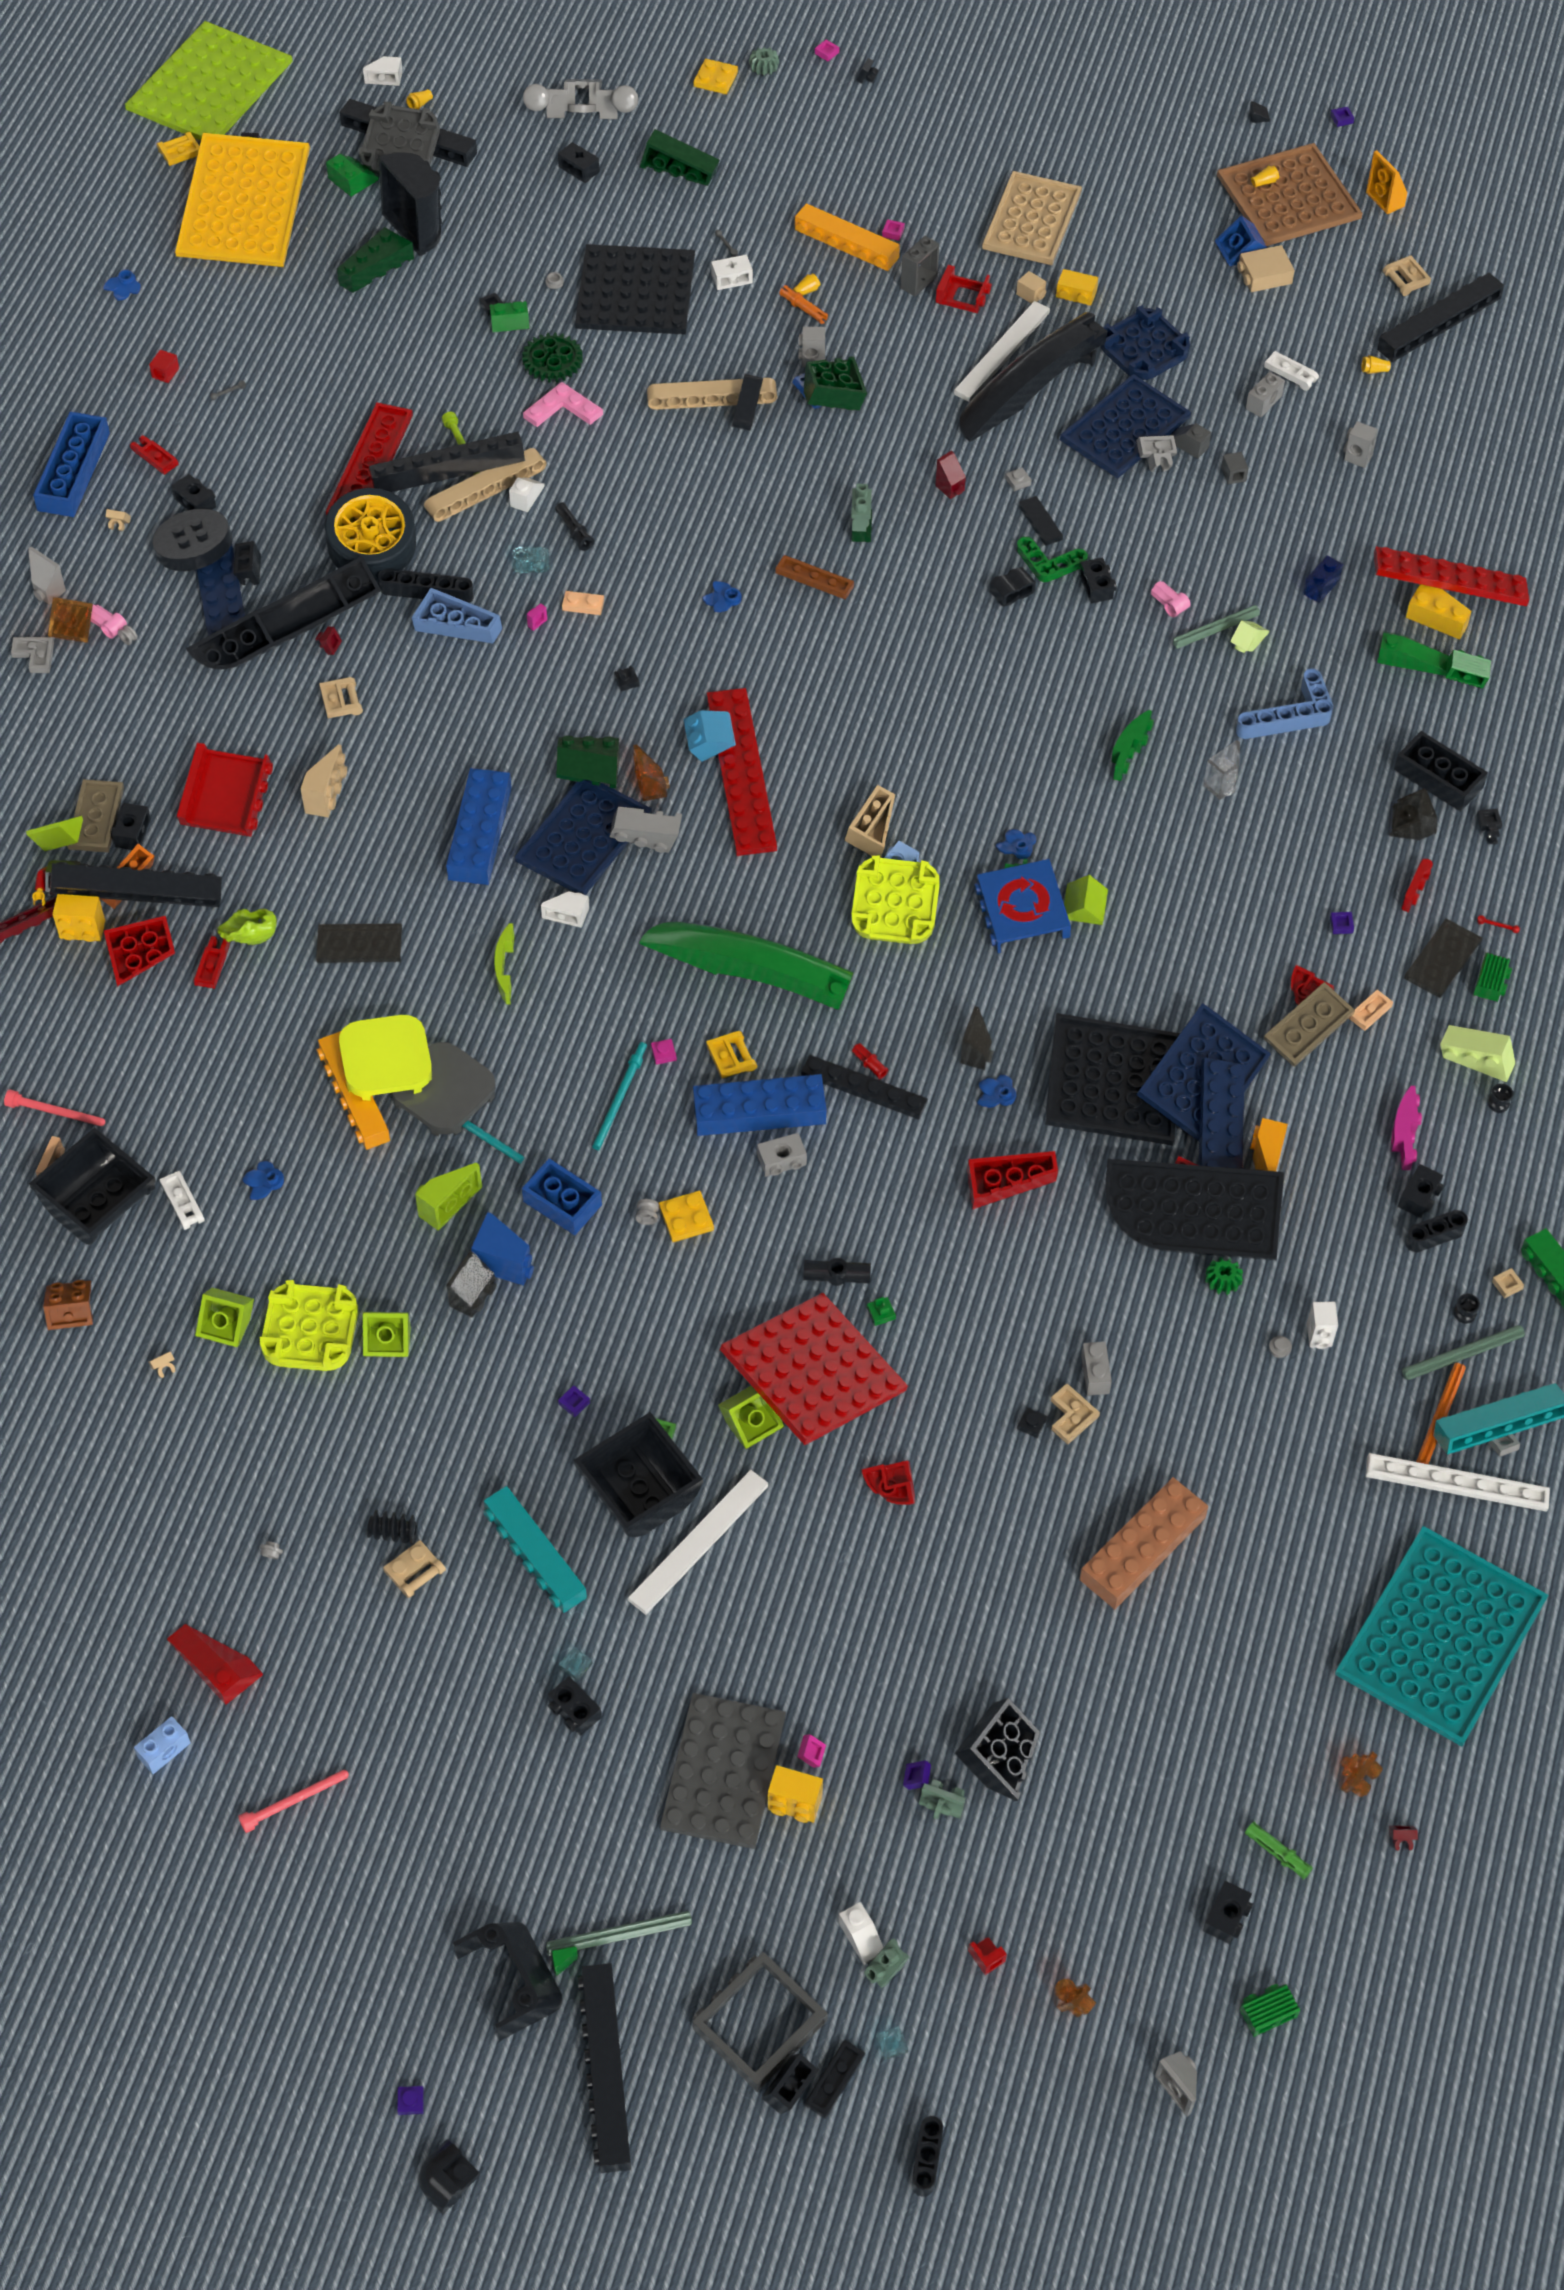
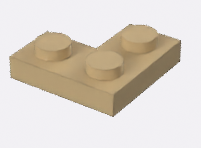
M1068 1384L1064 1385L1051 1397V1402L1065 1414L1052 1425L1051 1430L1067 1444L1073 1441L1100 1415L1096 1408Z

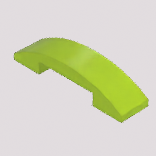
M509 923L502 932L494 957L497 987L507 1005H511L512 986L510 975H504L505 952L514 953L515 934L513 923Z

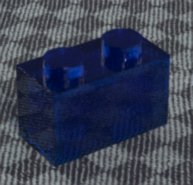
M1327 555L1306 578L1303 595L1320 603L1339 582L1343 563Z

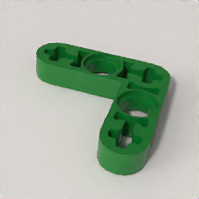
M1021 537L1017 542L1018 554L1041 582H1050L1080 569V563L1087 561L1088 558L1085 550L1074 549L1048 560L1032 538ZM1038 557L1040 561L1034 562L1031 558ZM1064 563L1067 567L1060 568L1057 564Z

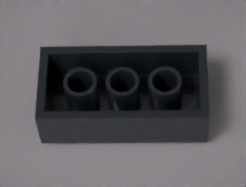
M1420 731L1397 755L1394 767L1395 771L1460 812L1484 788L1488 775L1487 771L1423 731Z

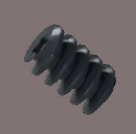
M375 1510L368 1522L367 1538H370L373 1534L374 1539L379 1540L382 1535L385 1541L392 1537V1541L397 1542L401 1538L402 1543H407L410 1538V1543L414 1545L418 1524L415 1522L414 1515H411L409 1521H406L404 1513L399 1520L397 1519L396 1512H393L391 1518H388L387 1511H384L382 1517H379L378 1510Z

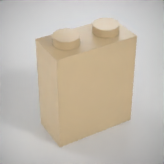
M1282 245L1241 253L1240 260L1237 263L1238 272L1242 274L1244 284L1248 286L1250 292L1289 285L1293 282L1295 270Z

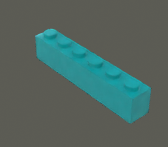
M1554 1383L1528 1392H1522L1509 1398H1503L1490 1404H1484L1471 1410L1462 1411L1455 1415L1442 1417L1436 1420L1433 1436L1448 1455L1564 1418V1393Z
M507 1486L484 1500V1515L489 1522L494 1521L497 1525L496 1530L501 1538H507L510 1542L509 1547L515 1556L520 1555L526 1571L529 1574L533 1572L539 1588L542 1591L546 1589L550 1595L549 1600L555 1608L559 1607L565 1613L587 1598L585 1586Z

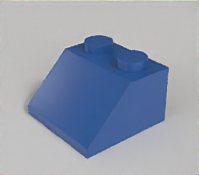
M1240 216L1215 240L1229 266L1237 265L1241 253L1268 248L1254 223L1243 216Z

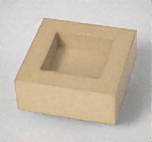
M1512 1268L1492 1279V1283L1504 1299L1519 1292L1524 1287L1523 1282Z

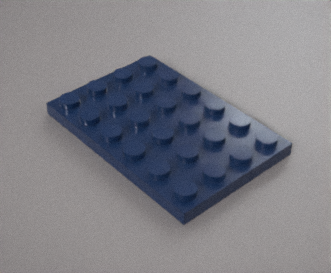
M1133 374L1060 435V441L1118 479L1142 459L1140 458L1136 441L1139 437L1169 436L1191 417V411Z
M584 779L573 786L515 856V862L574 893L586 895L628 844L626 841L620 842L610 837L613 817L617 808L644 809V813L652 814V808L603 783L599 786L593 785L592 781Z
M1202 1003L1136 1095L1199 1141L1201 1060L1207 1057L1245 1065V1092L1271 1053Z

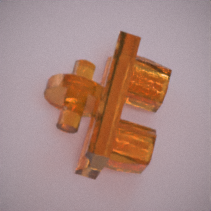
M1371 1751L1369 1755L1363 1754L1361 1757L1357 1754H1353L1351 1758L1343 1757L1340 1764L1344 1767L1342 1775L1347 1777L1340 1789L1345 1793L1352 1791L1360 1797L1366 1796L1371 1789V1785L1363 1779L1364 1776L1367 1775L1373 1780L1383 1770L1379 1763L1375 1761L1378 1755Z
M1065 1978L1059 1980L1055 1985V1995L1061 2001H1065L1057 2006L1061 2012L1069 2010L1076 2017H1080L1082 2014H1088L1096 2002L1087 1994L1091 1988L1086 1983L1076 1987L1073 1981Z

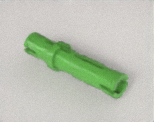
M1256 1822L1251 1823L1247 1828L1245 1835L1249 1836L1281 1861L1282 1866L1290 1868L1303 1880L1310 1874L1313 1867L1297 1856L1295 1850L1285 1847L1256 1824Z

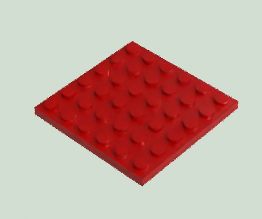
M824 1293L721 1344L720 1351L804 1446L905 1392L908 1387L903 1379Z

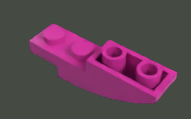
M1410 1086L1402 1098L1392 1129L1391 1152H1400L1402 1170H1411L1413 1162L1417 1160V1151L1413 1149L1417 1127L1422 1123V1114L1418 1112L1417 1107L1420 1105V1095L1416 1094L1415 1086Z

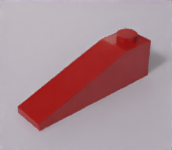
M186 1624L167 1638V1641L225 1705L263 1676V1673L247 1656Z

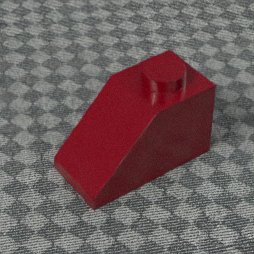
M951 450L937 459L935 486L949 499L963 493L966 476L954 452Z

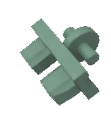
M932 1779L929 1784L924 1783L919 1804L935 1811L934 1819L938 1820L940 1814L951 1815L960 1819L966 1800L964 1797L965 1791L957 1787L952 1788L951 1792L942 1790L943 1784L935 1779Z
M895 1938L891 1939L868 1965L864 1974L871 1983L877 1982L881 1988L885 1987L895 1974L903 1968L910 1957L900 1949Z

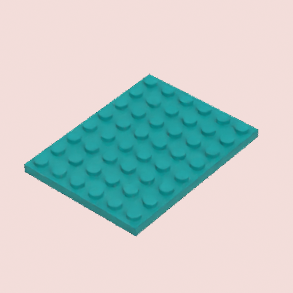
M1423 1526L1337 1668L1335 1675L1463 1747L1549 1595Z

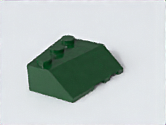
M854 356L848 357V360L835 358L832 362L817 360L806 363L804 394L808 404L860 411L867 391Z
M573 736L559 737L556 778L581 782L585 779L592 781L593 785L598 786L602 782L610 784V788L616 789L620 761L619 738L611 736L604 738H594L592 736H585L583 738Z

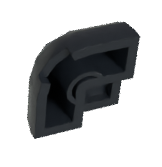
M446 2139L422 2165L419 2174L420 2188L426 2198L444 2215L462 2197V2193L480 2176V2173L462 2155V2151Z

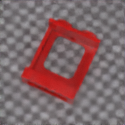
M947 265L936 289V303L978 314L980 307L985 305L986 294L989 295L991 291L990 275L986 276L983 283L954 275L955 266ZM963 287L978 291L976 305L954 300L957 289Z

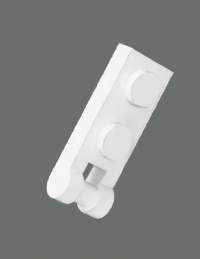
M1276 351L1265 361V368L1300 385L1301 389L1305 391L1309 390L1312 383H1315L1319 378L1318 373Z
M180 1170L159 1179L184 1230L191 1228L190 1225L198 1222L200 1224L205 1221ZM190 1211L193 1212V1215L189 1217L185 1216L186 1213Z

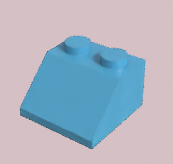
M700 710L683 719L689 751L701 762L736 745L729 712Z

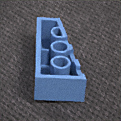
M430 588L412 616L415 631L492 644L503 629L498 614L433 588Z

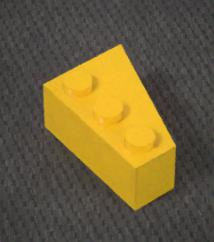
M1420 584L1409 602L1406 618L1460 640L1468 627L1472 611L1443 589Z

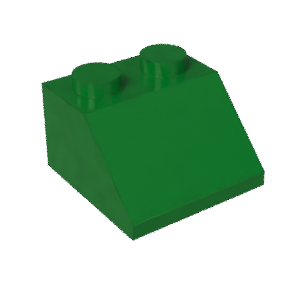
M338 154L326 162L328 179L350 197L379 180L378 176L355 158Z

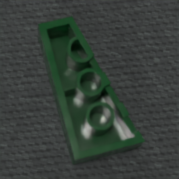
M654 129L646 143L640 168L646 169L650 167L658 173L662 171L668 172L673 177L683 176L688 181L708 186L716 173L720 160Z
M384 227L337 268L339 285L354 293L372 283V279L385 276L388 270L401 267V263L406 260L412 261L414 259L413 243Z

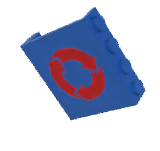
M1050 859L977 875V883L974 884L977 896L980 895L981 900H979L981 912L986 913V917H984L987 929L991 930L992 934H989L992 946H996L997 953H1001V943L1060 931L1062 939L1071 937V925Z

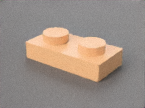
M565 591L562 611L601 615L604 595Z
M1376 990L1355 1009L1354 1014L1349 1019L1366 1031L1392 1007L1393 1001L1379 990Z
M51 1137L36 1169L37 1176L65 1153V1148L59 1137Z

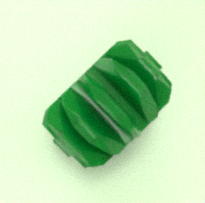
M1220 1257L1218 1262L1213 1260L1210 1266L1206 1268L1205 1273L1207 1276L1205 1281L1210 1284V1290L1217 1289L1218 1295L1221 1291H1224L1228 1296L1230 1290L1236 1292L1238 1286L1242 1285L1243 1271L1239 1269L1238 1262L1231 1263V1258L1224 1261Z

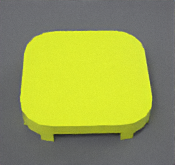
M880 855L872 856V858L864 861L857 870L851 912L852 925L855 931L861 937L871 940L905 944H919L926 941L932 935L935 926L939 894V874L929 862L923 860L921 862L880 858Z
M395 1015L360 1020L349 1023L342 1029L339 1035V1046L346 1087L349 1092L362 1097V1100L371 1101L372 1095L413 1090L414 1094L422 1092V1088L432 1080V1065L425 1029L422 1022L410 1015Z
M286 1280L285 1284L277 1287L274 1291L271 1290L268 1296L269 1304L262 1337L260 1336V1347L265 1359L272 1365L288 1368L331 1371L342 1367L348 1361L351 1354L358 1318V1304L353 1293L347 1290L346 1286L338 1284L337 1288L298 1285L295 1284L294 1280Z

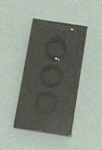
M1446 918L1408 969L1404 979L1441 998L1480 945L1482 937Z
M402 923L318 924L317 963L401 962Z

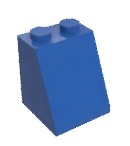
M487 1212L471 1247L474 1271L524 1286L527 1278H531L534 1266L531 1265L532 1255H530V1247L497 1217Z

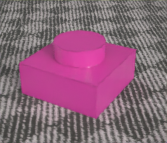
M828 40L823 41L815 48V54L826 61L831 60L839 53V47Z
M887 219L882 231V237L900 241L905 229V223Z
M541 603L527 613V624L532 631L547 621V610Z
M672 1039L651 1043L656 1065L677 1061Z
M811 1734L803 1735L797 1757L813 1768L820 1767L826 1745Z

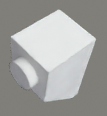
M383 56L363 68L365 84L400 86L403 72L401 57Z
M517 478L509 490L510 506L528 512L545 484L530 478Z
M568 891L547 900L541 905L542 918L582 928L589 910V897L582 893Z
M859 1902L839 1914V1925L863 1965L871 1962L884 1947L874 1923L862 1903Z

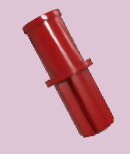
M861 1043L854 1046L852 1053L863 1062L865 1068H869L878 1079L886 1076L889 1070L877 1059L876 1054H871Z

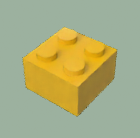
M57 894L53 918L59 938L65 940H85L88 942L101 941L106 921L99 897Z
M776 1765L768 1789V1810H771L773 1814L778 1816H792L802 1823H808V1821L814 1823L822 1799L823 1778Z

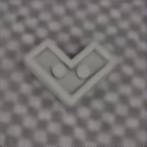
M13 637L12 658H30V673H50L54 647L53 637Z

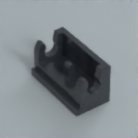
M254 541L235 544L234 576L238 577L242 585H246L245 578L251 579L254 585H258L261 565L259 549Z

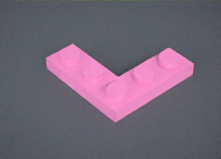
M563 382L559 383L523 412V418L536 427L562 407L590 425L603 415L602 408Z

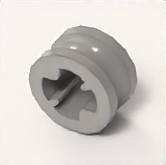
M125 625L123 630L118 631L120 639L127 645H131L132 640L135 641L138 638L136 632L128 625Z

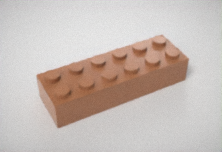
M1173 1477L1082 1567L1080 1581L1115 1610L1206 1518L1208 1505Z

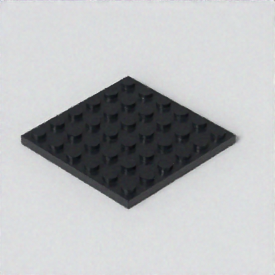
M586 244L575 329L686 335L695 250Z
M1056 1013L1045 1125L1173 1146L1176 1124L1136 1094L1180 1033Z

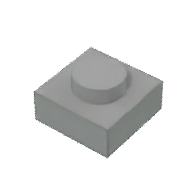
M1023 467L1008 472L1005 476L1006 481L1014 492L1031 485L1032 480Z
M1513 1434L1488 1442L1499 1457L1517 1451L1520 1448V1442Z

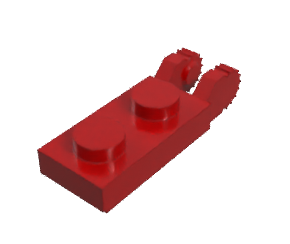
M144 435L139 437L143 447L134 441L130 444V448L134 453L142 457L164 475L179 465L178 460L173 455Z
M1427 858L1422 859L1404 897L1401 908L1403 911L1409 913L1411 906H1416L1420 894L1417 893L1419 890L1423 891L1426 881L1430 876L1433 861Z
M211 936L194 978L195 986L215 989L230 947V942L223 939L220 949H216L217 937Z

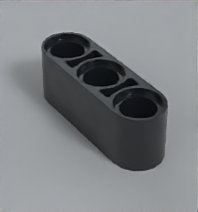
M749 374L744 375L732 427L751 431L763 378Z
M1453 1210L1411 1226L1405 1242L1406 1247L1412 1252H1420L1461 1237L1468 1222L1467 1215L1461 1210Z
M935 2116L926 2117L920 2126L912 2177V2189L914 2193L921 2197L930 2195L935 2187L943 2135V2123ZM933 2126L938 2130V2133L930 2136L925 2132V2129ZM928 2151L935 2158L931 2161H926L922 2159L921 2154ZM926 2177L931 2183L923 2187L917 2183V2179Z

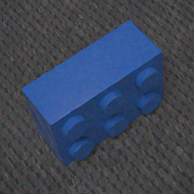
M550 1158L522 1187L524 1203L574 1236L602 1206L601 1191Z

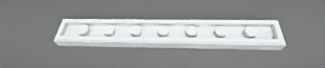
M1034 301L956 387L954 395L970 402L1050 313V308Z
M1369 1453L1367 1456L1365 1477L1547 1512L1549 1509V1487Z
M750 1470L628 1597V1601L647 1615L768 1487V1482Z

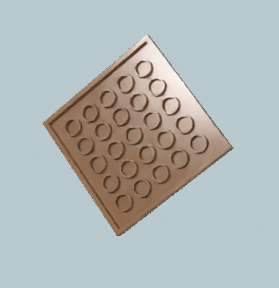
M1315 143L1217 171V177L1244 218L1254 223L1266 246L1362 219L1363 213ZM1268 165H1274L1278 170L1279 179L1275 183L1255 188L1252 185L1251 178Z

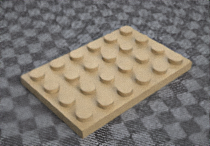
M1013 171L984 239L982 249L1053 265L1081 195L1082 187Z

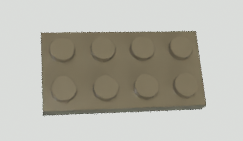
M83 779L74 818L82 816L83 823L78 843L68 845V850L109 853L112 842L111 830L116 825L117 813L124 791L123 782Z
M1324 982L1264 1035V1040L1295 1067L1354 1014L1355 1009Z

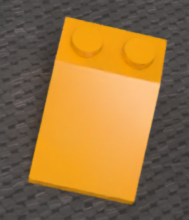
M1376 150L1373 153L1366 194L1386 214H1390L1405 207L1407 191L1399 172Z
M1262 1118L1260 1126H1255L1250 1149L1254 1150L1252 1159L1256 1170H1277L1288 1124Z

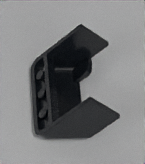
M521 1922L487 1924L453 1942L457 1959L483 1946L487 1949H496L505 1944L526 1984L525 1987L519 1989L513 1996V2005L517 2013L495 2024L499 2041L560 2009L563 2002L561 1991L530 1932Z

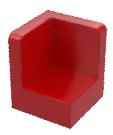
M159 350L149 364L152 378L169 383L179 370L177 355L164 350Z
M989 1937L978 1944L974 1941L969 1943L968 1952L984 1975H987L1006 1962L1007 1954L1002 1946L997 1948Z

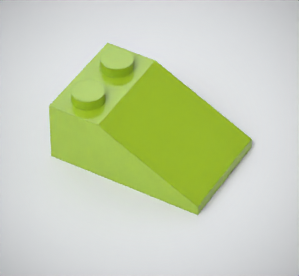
M475 1162L432 1178L425 1185H421L415 1193L419 1217L439 1231L482 1188L479 1164Z

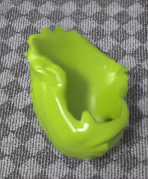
M244 908L242 910L239 909L226 922L217 927V933L227 942L235 941L247 943V945L261 944L270 939L275 933L277 926L276 915L265 908L253 912Z

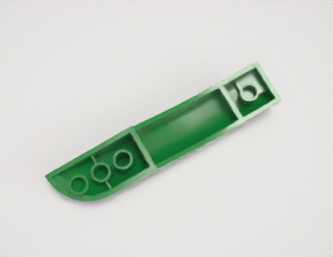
M685 922L661 923L649 929L639 942L640 945L714 975L736 976L776 986L836 1010L840 1008L854 973L774 941L701 924Z

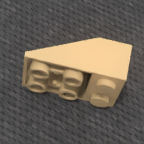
M338 744L306 772L300 788L305 814L329 818L331 810L335 809L336 796L340 794L342 788L341 781L347 775V766L344 764L345 754L342 752L341 745Z

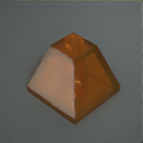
M53 597L48 637L88 643L93 604Z
M637 744L633 745L634 771L643 802L667 797V789L670 788L668 777H664L662 768Z

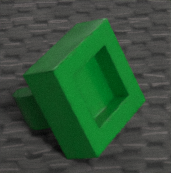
M881 1297L867 1304V1310L874 1326L896 1319V1314L888 1297Z

